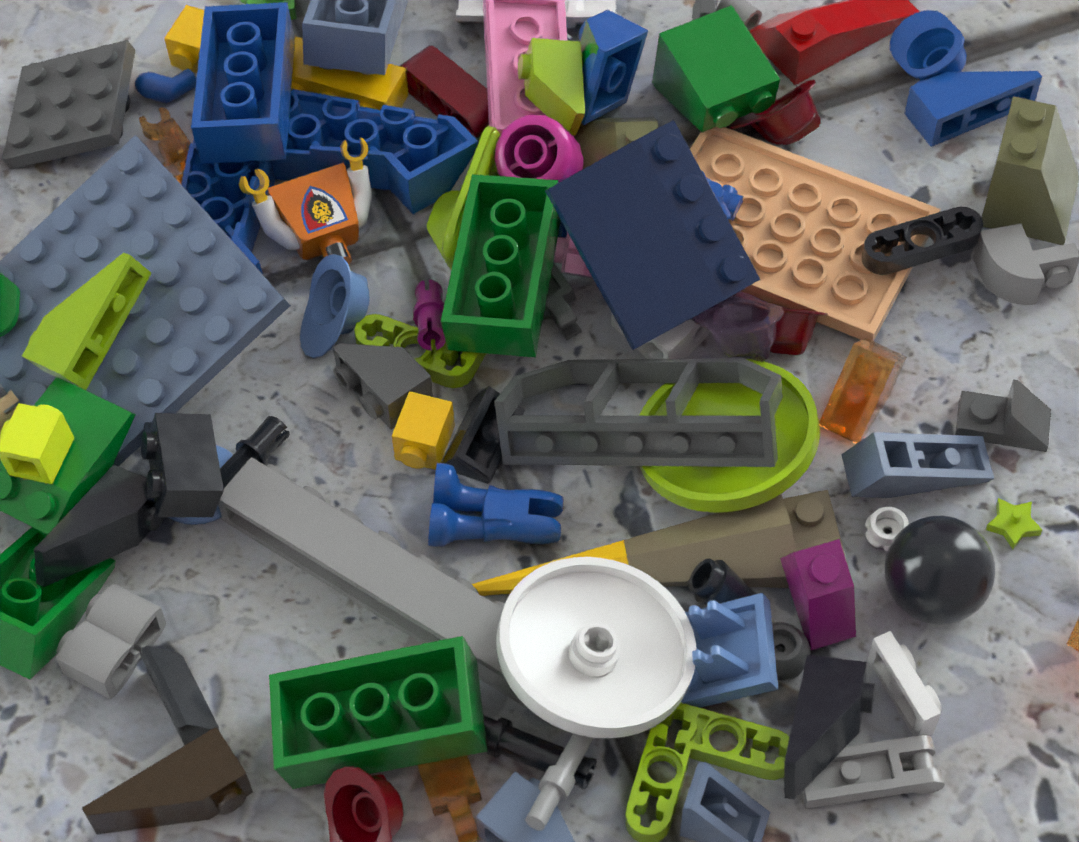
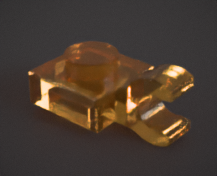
M164 107L159 108L161 121L155 124L149 123L144 116L139 117L143 135L150 140L161 141L157 143L163 160L168 166L174 164L183 176L190 141L174 118H171L170 112Z
M468 756L417 765L434 817L449 812L458 842L480 841L477 826L469 805L481 801L482 797Z

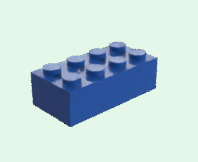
M287 2L205 6L191 124L201 164L286 159L295 36Z

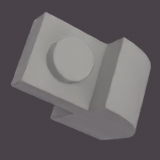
M1022 224L982 230L978 243L975 246L973 260L983 283L993 294L1011 303L1033 305L1037 304L1042 288L1048 287L1053 289L1067 283H1072L1079 263V251L1075 243L1033 250Z

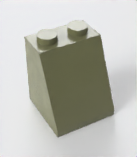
M1013 96L982 213L983 227L993 229L1022 224L1027 237L1064 245L1078 187L1079 173L1057 106Z

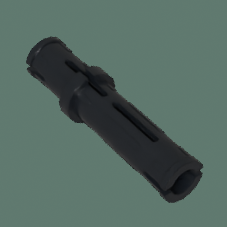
M483 715L487 744L486 753L490 756L498 758L504 755L546 772L549 766L556 765L565 749L555 743L513 727V723L509 719L501 717L495 720ZM583 757L573 775L575 778L574 785L579 786L583 790L588 787L594 775L589 770L596 769L597 760L595 758Z

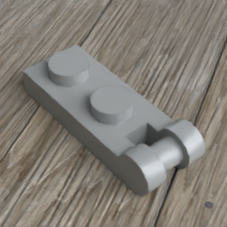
M918 735L846 746L802 791L805 809L912 792L929 794L939 791L945 784L941 769L934 767L932 756L936 752L932 737ZM907 759L912 761L914 770L903 772L900 760Z

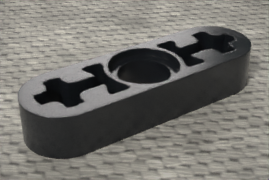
M955 207L875 231L865 239L862 263L872 273L887 275L970 250L978 243L983 228L982 217L971 208ZM917 234L927 235L933 240L934 244L929 247H920L912 242L911 237ZM875 249H880L882 252H875ZM884 253H890V256H885Z

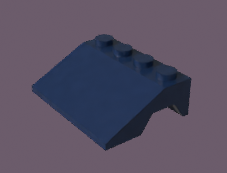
M674 120L636 139L545 191L632 350L760 280Z

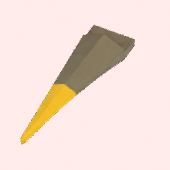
M828 490L783 498L781 494L763 504L748 509L715 513L480 581L472 585L481 596L511 594L523 578L548 563L573 557H598L618 561L637 568L651 576L664 587L688 586L690 576L695 567L701 561L710 558L714 561L723 560L749 587L789 588L780 558L793 552L837 539L840 540L842 549L843 545Z

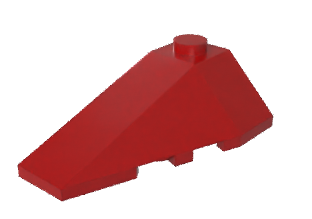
M843 0L778 14L750 29L749 32L764 55L794 85H797L892 34L904 19L920 11L909 0Z

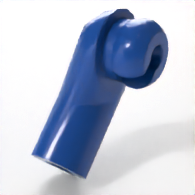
M188 68L172 78L154 72H145L138 75L135 80V88L141 96L162 103L172 102L196 87V77Z

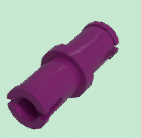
M423 280L415 288L416 304L413 308V321L418 327L417 341L423 349L432 351L431 340L435 339L436 350H438L446 342L441 325L444 308L442 300L443 289L437 281L429 280V290H426L425 280Z

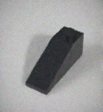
M113 465L34 549L36 584L46 587L138 546L151 530H157L164 517H157L155 499L148 498L147 477Z
M807 655L784 761V798L795 800L860 733L863 713L872 714L875 683L866 682L867 662Z

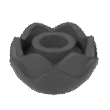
M784 622L772 623L777 680L782 681L796 678L804 670L807 655L811 654L809 642L803 632L795 626ZM783 647L785 651L778 652L776 648Z

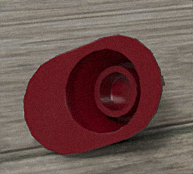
M812 79L797 86L782 97L777 98L775 104H772L767 110L757 114L752 112L737 118L726 128L735 129L750 124L768 142L777 145H789L801 140L821 125V118L809 92L816 81Z
M736 293L731 296L734 299L751 304L753 334L757 342L766 351L775 354L798 356L803 354L811 340L818 316H828V313L790 309L748 295Z
M345 766L334 771L327 780L324 791V803L328 819L330 842H392V838L401 828L404 809L398 791L387 781L384 775L376 774L371 776L360 768Z

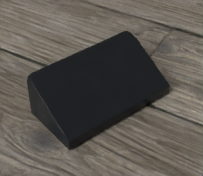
M490 386L473 398L441 462L454 466L457 474L486 484L491 482L502 460L494 402L500 393ZM518 406L512 415H523L525 410Z
M147 645L141 648L142 652H140L148 674L184 746L215 727L219 730V726L184 657L177 652Z

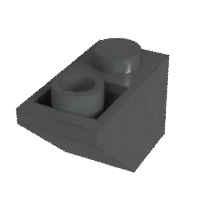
M340 343L333 348L336 363L333 372L340 385L347 391L353 389L359 395L361 404L369 416L375 420L380 418L391 430L396 426L409 391L433 397L431 376L403 347Z

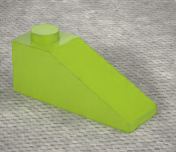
M123 252L43 317L37 330L31 335L22 357L42 371L87 390L152 273L131 255Z

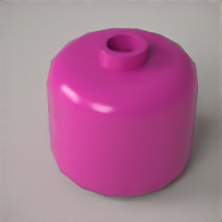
M527 115L514 120L502 131L496 143L494 160L499 176L558 180L559 183L583 170L584 158L579 143L558 121L545 115Z

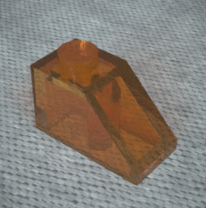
M867 338L854 343L819 421V425L856 444L863 440L889 398L907 357Z

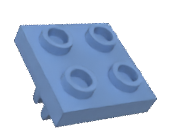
M763 593L720 604L716 601H709L707 607L704 608L696 605L689 607V611L685 613L690 621L696 640V650L692 652L693 663L696 666L690 685L680 703L701 708L778 690L770 600Z

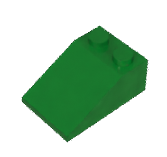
M59 377L53 380L34 405L36 407L42 404L49 405L62 412L74 435V440L53 484L10 476L0 460V511L47 535L112 467L136 416L135 413Z
M33 527L0 554V666L29 680L57 655V647L60 640L68 631L74 630L86 612L89 602L100 591L114 570L116 560L109 558L46 587L36 584L34 549L47 534Z

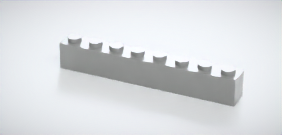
M251 457L226 485L218 504L224 522L422 644L463 636L477 658L479 679L529 709L512 691L498 661L496 637L505 603L489 601L479 595L476 588L465 579L449 577L441 572L438 566L427 556L411 554L401 548L399 542L390 534L384 531L376 533L363 525L360 518L352 511L345 508L338 510L328 504L323 496L312 487L304 486L302 488L290 481L287 475L273 464L265 466Z

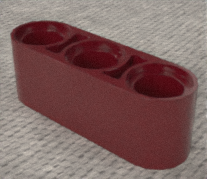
M429 45L400 65V67L406 68L408 93L436 117L439 114L455 117L476 139L489 126L487 88L439 49Z

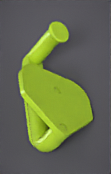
M487 126L482 132L460 191L453 190L442 194L436 200L427 222L428 233L450 270H452L472 174L499 176L494 157L500 133L493 126Z

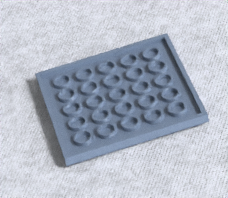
M136 135L0 260V272L20 289L17 323L9 333L0 337V385L6 392L12 390L19 400L15 403L16 405L21 403L34 406L56 378L22 357L31 335L37 330L46 314L123 252L131 255L152 273L87 388V391L136 414L113 465L118 467L141 446L145 422H152L155 413L178 412L291 306Z

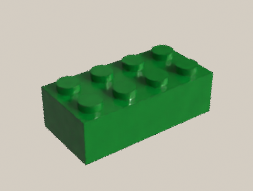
M472 174L441 317V325L448 350L536 358L561 219L545 191L558 184V180Z
M463 636L269 675L274 770L292 789L326 783L334 771L345 766L357 767L368 774H374L487 752L477 658Z

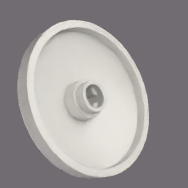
M566 558L548 563L534 570L523 578L509 595L497 629L496 647L498 661L502 673L515 695L526 707L546 722L581 736L620 738L638 734L656 726L665 720L680 704L690 685L696 666L692 659V652L696 650L694 632L685 611L675 597L648 574L627 564L605 558Z

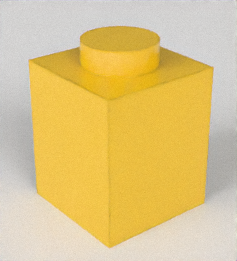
M409 391L391 436L395 460L401 461L406 466L415 469L425 467L436 470L437 463L442 462L455 428L453 402Z

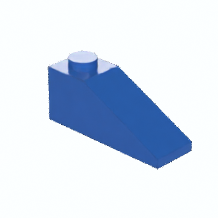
M1038 71L944 72L932 78L921 79L910 86L905 115L930 147H933L1007 116L1013 96L1036 101L1042 75Z

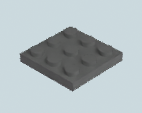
M128 40L22 66L2 160L11 170L119 144L136 51Z

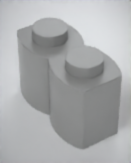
M114 583L111 584L103 593H97L91 599L86 609L85 621L77 626L75 630L68 631L60 640L57 647L56 660L62 673L95 692L112 699L123 688L134 672L139 660L142 659L140 652H142L141 648L147 645L153 646L163 632L166 621L162 609Z

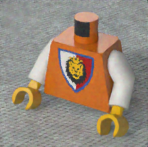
M359 137L362 148L361 153L357 157L350 156L347 152L346 140L342 142V156L350 161V168L347 170L345 164L341 163L268 188L269 178L267 174L260 169H256L255 174L260 181L259 187L256 190L251 189L246 177L242 176L239 180L240 189L243 193L253 196L255 201L252 203V206L266 236L287 250H296L303 260H309L323 255L325 258L328 255L336 254L342 256L350 264L352 258L347 246L359 241V228L367 223L372 201L368 167L364 166L362 162L368 153L367 142Z

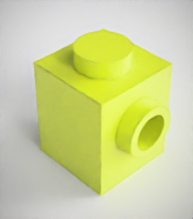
M18 403L11 419L4 423L0 433V460L10 476L53 484L74 440V435L63 413L49 405L42 404L36 407Z

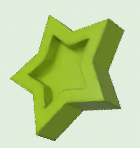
M998 498L996 502L997 516L986 527L987 531L1003 535L1012 550L1023 537L1040 536L1042 533L1040 526L1031 518L1032 501L1013 505Z

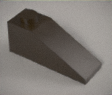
M215 727L83 806L82 810L97 835L210 820L218 814H228L238 809L245 802L246 797L253 793L247 773L218 728Z

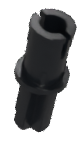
M268 416L246 440H240L236 444V452L220 468L223 489L251 457L263 465H267L268 457L290 435V432L285 430L287 426L280 419Z

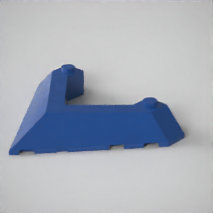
M293 89L290 99L285 160L201 164L195 140H193V143L189 145L181 185L263 274L260 262L252 253L261 224L252 206V203L255 201L253 196L243 193L240 189L239 180L242 176L246 177L249 187L256 190L260 184L259 178L255 174L256 169H260L267 174L269 178L268 188L274 186L276 179L290 181L341 163L345 164L347 170L350 168V161L342 156L341 144L346 140L348 154L352 157H357L361 153L362 147L359 137H361L368 145V153L362 162L364 166L368 167L371 188L390 190L412 214H415L435 203L442 194L451 191L472 159L478 145V140L452 116L439 114L437 120L415 116V111L411 109L383 105L381 110L366 108L359 105V100Z

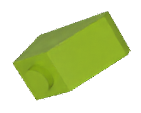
M531 38L526 54H520L518 61V78L524 79L525 96L546 116L558 121L571 135H576L585 115L581 42Z

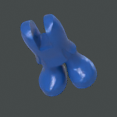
M437 463L433 503L430 513L428 546L443 547L455 540L483 539L484 542L511 540L530 544L559 542L561 524L553 518L561 515L564 498L559 494L544 490H507L489 485L488 489L465 486L460 483L454 466ZM456 511L482 512L481 517L460 515Z

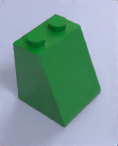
M732 5L659 33L652 84L702 133L715 127L724 128L733 123L737 118L752 112L755 114L761 113L772 104H775L780 78Z

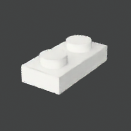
M891 631L873 638L867 660L912 735L930 736L934 734L941 715V704L933 688L929 685L924 686L917 675L916 664L911 652L905 645L899 646Z

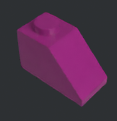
M837 539L799 550L780 558L803 633L810 645V650L856 637L854 584L840 540Z

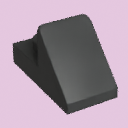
M1013 379L1008 397L962 390L958 404L955 435L983 436L986 443L1047 452L1051 409L1020 381Z

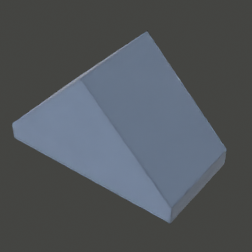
M698 762L682 810L680 836L697 842H761L770 811L708 763Z

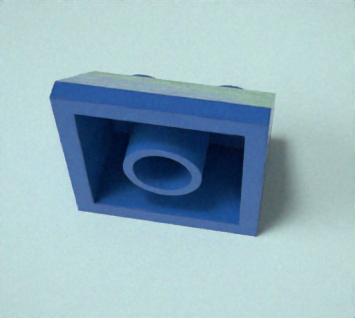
M610 10L603 11L586 19L578 34V39L581 42L585 115L581 122L583 125L627 103L648 34L647 29Z

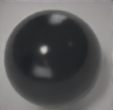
M935 515L924 517L908 524L896 535L886 554L884 573L892 598L904 612L917 620L929 624H952L973 615L986 602L995 580V562L987 541L974 527L954 517Z

